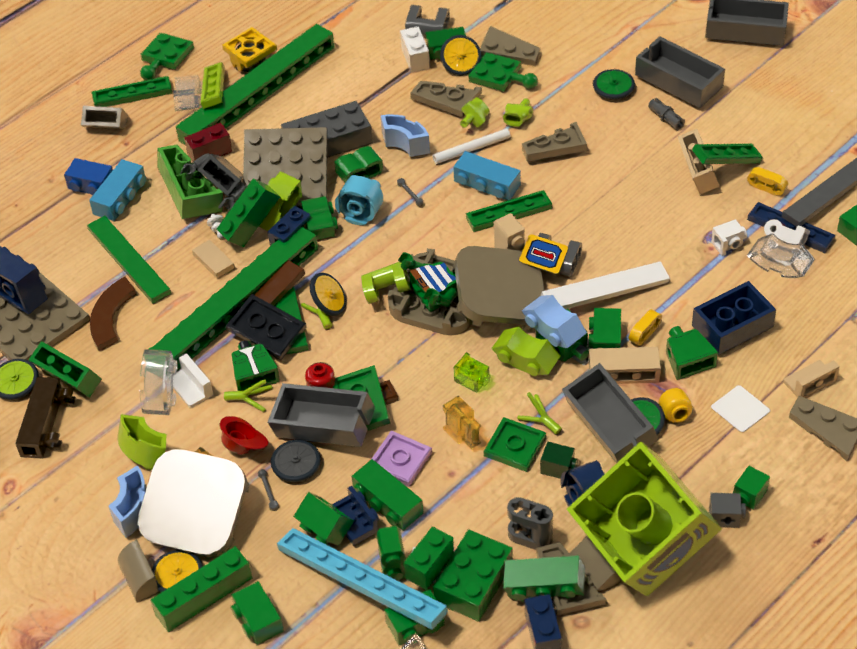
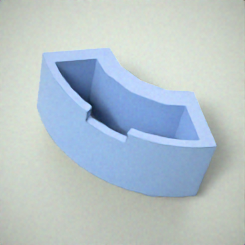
M380 115L382 135L386 147L402 148L410 157L430 153L429 135L423 125L417 121L414 123L406 120V117L402 115Z
M553 295L540 296L522 310L528 326L535 328L555 347L568 348L587 333L577 314L564 309Z
M138 465L117 477L120 492L116 500L108 506L113 522L125 538L139 528V511L147 489L143 474Z

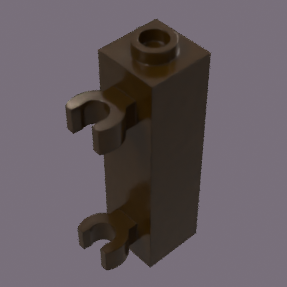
M36 378L15 443L20 457L43 459L47 447L52 450L61 449L60 433L51 431L60 403L73 406L76 397L72 396L73 389H62L58 378Z

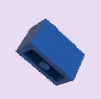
M74 158L64 177L69 190L93 195L113 171V168L110 165Z

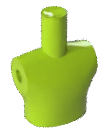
M474 98L472 101L467 102L461 108L466 117L460 124L466 128L472 122L478 128L486 121V116L490 112L488 106L480 98Z
M525 98L520 104L508 103L503 115L504 122L510 126H520L523 122L530 119L533 115V107L529 106L530 100Z

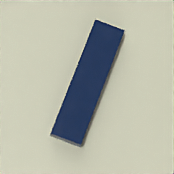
M757 202L747 220L762 227H765L769 220L775 219L785 224L787 228L792 230L797 228L782 218L781 211ZM807 222L801 226L810 231L804 245L826 253L834 242L836 235Z

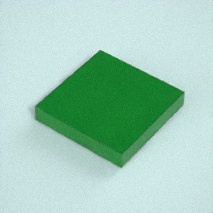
M503 417L484 450V457L527 472L546 439V432Z

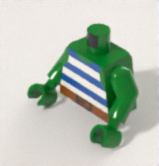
M403 252L398 259L402 263L401 268L403 270L409 269L410 286L428 311L432 312L441 306L449 307L458 295L455 272L450 271L444 262L434 264L420 263L415 261L409 253Z

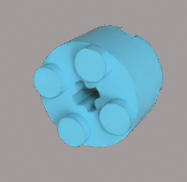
M350 176L335 199L337 212L339 214L341 212L346 216L344 218L346 221L355 225H365L367 222L372 221L383 203L384 197L380 189V183L377 180H370L362 176Z

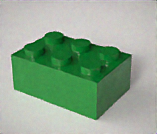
M468 529L433 586L436 600L446 605L448 609L480 622L504 580L505 560H513V548Z

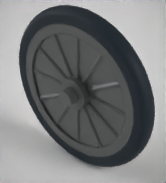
M291 440L281 444L271 457L273 472L279 478L289 482H299L310 478L316 473L321 462L318 449L313 444L304 440Z

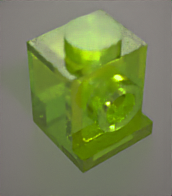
M467 352L453 367L454 381L476 393L490 381L489 366L471 358Z

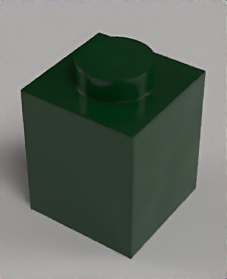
M547 441L540 459V474L561 479L563 472L576 468L578 459L575 458V448Z

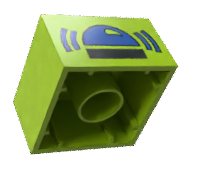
M641 441L567 508L571 516L624 583L646 596L650 595L722 530L721 526L668 464Z

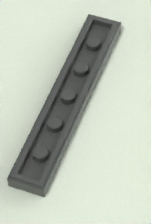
M857 158L784 210L782 218L796 227L798 225L802 226L856 186Z

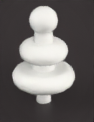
M213 213L207 220V225L211 227L213 232L217 233L219 239H223L224 236L216 229L224 217Z

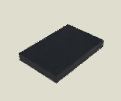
M251 294L226 325L227 331L243 340L250 341L252 345L263 344L267 352L279 360L283 359L307 328L306 323L253 294Z

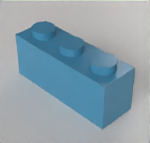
M467 151L462 154L453 166L454 182L507 201L511 200L521 185V170Z
M122 159L89 199L93 215L99 217L106 216L109 220L115 221L123 213L128 203L134 199L138 190L144 186L146 176L143 166Z

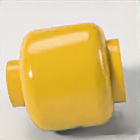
M671 388L666 390L659 398L658 404L662 407L665 418L669 422H683L692 413V403L682 389Z

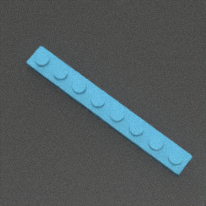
M294 528L277 543L278 550L430 629H433L448 613L446 605Z

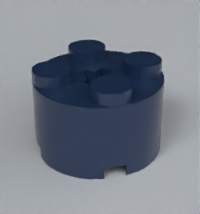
M597 460L562 473L561 488L566 487L567 494L564 495L568 507L605 474Z

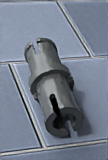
M658 98L652 99L649 102V109L658 114L662 121L669 123L675 130H679L684 126L685 120L677 115L671 106H666Z

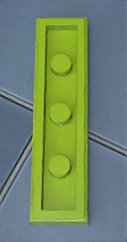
M223 62L204 68L200 102L203 109L222 103L225 73Z

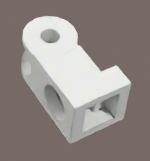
M775 219L769 220L764 227V232L768 237L802 251L810 233L808 229L799 225L796 230H792Z

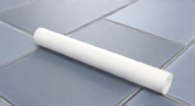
M506 128L433 154L434 163L438 164L461 156L465 151L472 152L509 139L511 137L510 132Z

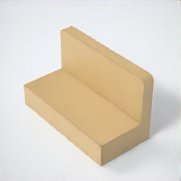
M818 360L784 378V384L797 398L798 396L805 398L837 381L840 366L834 360L827 364Z

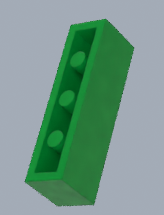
M236 546L152 598L151 604L155 616L169 633L253 579L249 562Z

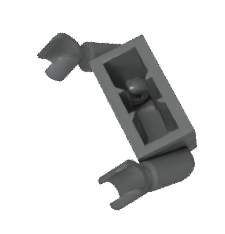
M204 154L193 161L192 164H185L180 175L187 173L186 180L192 179L195 170L199 171L228 196L219 205V209L225 206L228 209L225 214H228L246 189V185L242 181L243 174L224 157L214 154Z

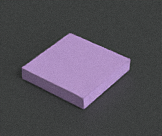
M390 431L372 459L405 486L410 487L431 456L432 448L394 431Z

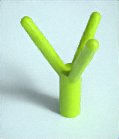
M301 303V307L318 314L324 329L332 327L328 314L319 308L316 309Z
M262 380L244 391L224 392V400H244L260 411L265 412L266 409L248 396L270 390L273 387L272 385L261 387L266 384V380Z
M528 392V398L541 417L519 415L517 419L543 423L554 434H559L562 427L547 415L538 394H535L533 397Z

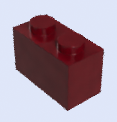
M222 123L184 137L187 154L192 162L204 154L224 156L233 152L230 135Z

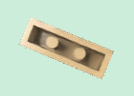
M695 129L678 136L690 173L699 193L703 194L720 187L712 164L703 165L692 151L695 144H704L698 130Z
M658 347L589 349V370L600 363L617 384L659 383L661 367Z

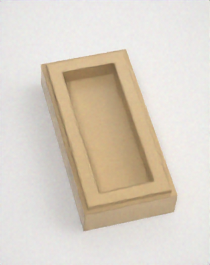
M210 240L192 249L193 256L217 279L235 268L234 263Z

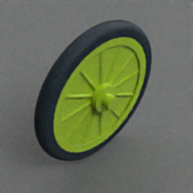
M12 359L1 364L0 397L14 400L28 395L33 390L36 378L39 377L36 366L25 359Z

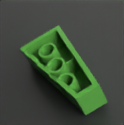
M178 145L157 148V167L182 219L222 212V207L219 209V205L223 201V192L219 188L216 189L209 179L196 170L191 180H186L187 173L180 175L183 166L187 163H192L191 158Z

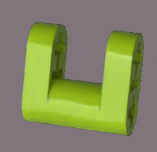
M401 262L361 275L362 289L368 304L380 301L379 290L396 284L399 293L411 289L408 272L401 268Z

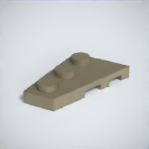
M492 26L489 27L480 47L481 57L487 52L521 61V64L536 66L540 56V47Z
M420 81L410 92L413 100L463 117L465 114L461 108L474 98H479L482 94V87L466 89L464 85L447 87L444 83Z
M577 122L570 124V128L554 130L553 135H542L522 143V151L527 161H537L539 159L587 151V143Z
M798 396L790 411L789 418L810 434H816L824 440L823 444L829 448L833 447L841 453V457L848 461L857 443V418Z
M560 542L536 548L538 558L571 556ZM585 576L584 595H576L572 598L563 596L551 597L557 616L606 604V598L595 589L593 582L588 576Z

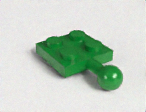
M159 33L141 53V60L151 63L141 68V77L144 80L153 79L156 75L155 70L160 65L176 69L194 48L193 41Z
M487 52L468 76L471 83L505 91L512 80L523 83L527 89H533L538 84V78L535 74H518L521 69V61Z

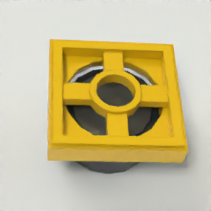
M251 27L222 44V48L229 54L234 68L237 67L239 72L241 70L250 72L266 60V56L277 50V44Z

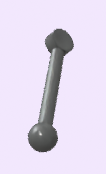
M398 179L397 185L403 187L413 197L416 205L422 206L424 203L423 199L418 198L405 184V179Z
M261 469L258 471V476L262 478L270 501L269 509L276 511L279 508L278 502L273 498L266 478V470Z

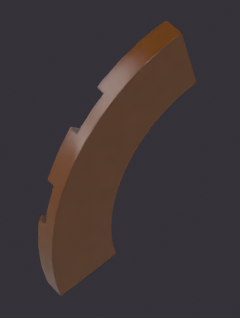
M126 277L119 279L108 287L93 307L90 317V331L98 351L118 341L113 329L114 314L128 299L136 295L135 288Z

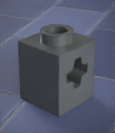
M710 494L709 514L721 527L739 528L741 518H745L746 506L745 503H741V494Z

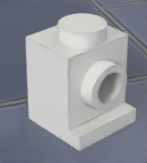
M735 219L713 227L711 243L721 256H725L726 251L743 245V239L747 238V231Z

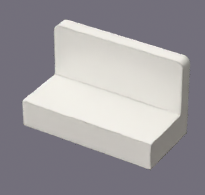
M186 353L179 357L182 369L167 377V380L187 406L193 408L212 397L213 391L210 380Z

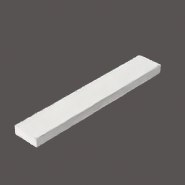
M660 261L542 291L541 296L553 295L564 309H569L668 283L670 277Z

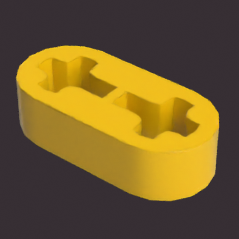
M760 167L753 168L747 177V181L751 186L776 196L782 195L788 187V181L785 177Z
M650 309L634 325L630 331L629 340L638 346L642 345L660 325L662 314Z

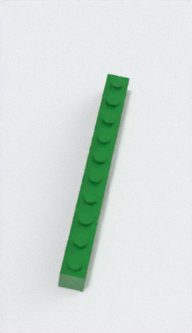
M316 23L224 90L222 103L204 109L201 107L176 125L178 141L185 145L184 137L218 123H222L225 129L334 49L333 33Z
M301 227L285 243L279 240L274 242L265 252L258 255L251 264L243 268L238 275L229 280L225 286L214 293L205 303L197 307L191 315L182 320L171 332L167 333L153 347H150L144 354L147 368L163 380L168 381L167 377L181 369L179 357L187 353L193 359L226 330V325L251 294L255 295L288 260L300 266L318 250L316 235Z

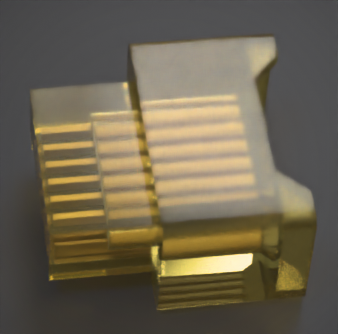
M460 396L444 404L443 411L446 415V425L443 426V430L458 444L464 441L471 449L481 444L479 440V428L481 425L474 419V410Z

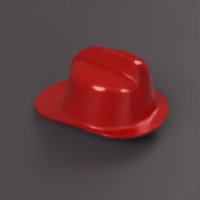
M226 416L219 423L222 431V444L232 452L243 455L248 453L250 449H263L269 443L262 433L242 418Z

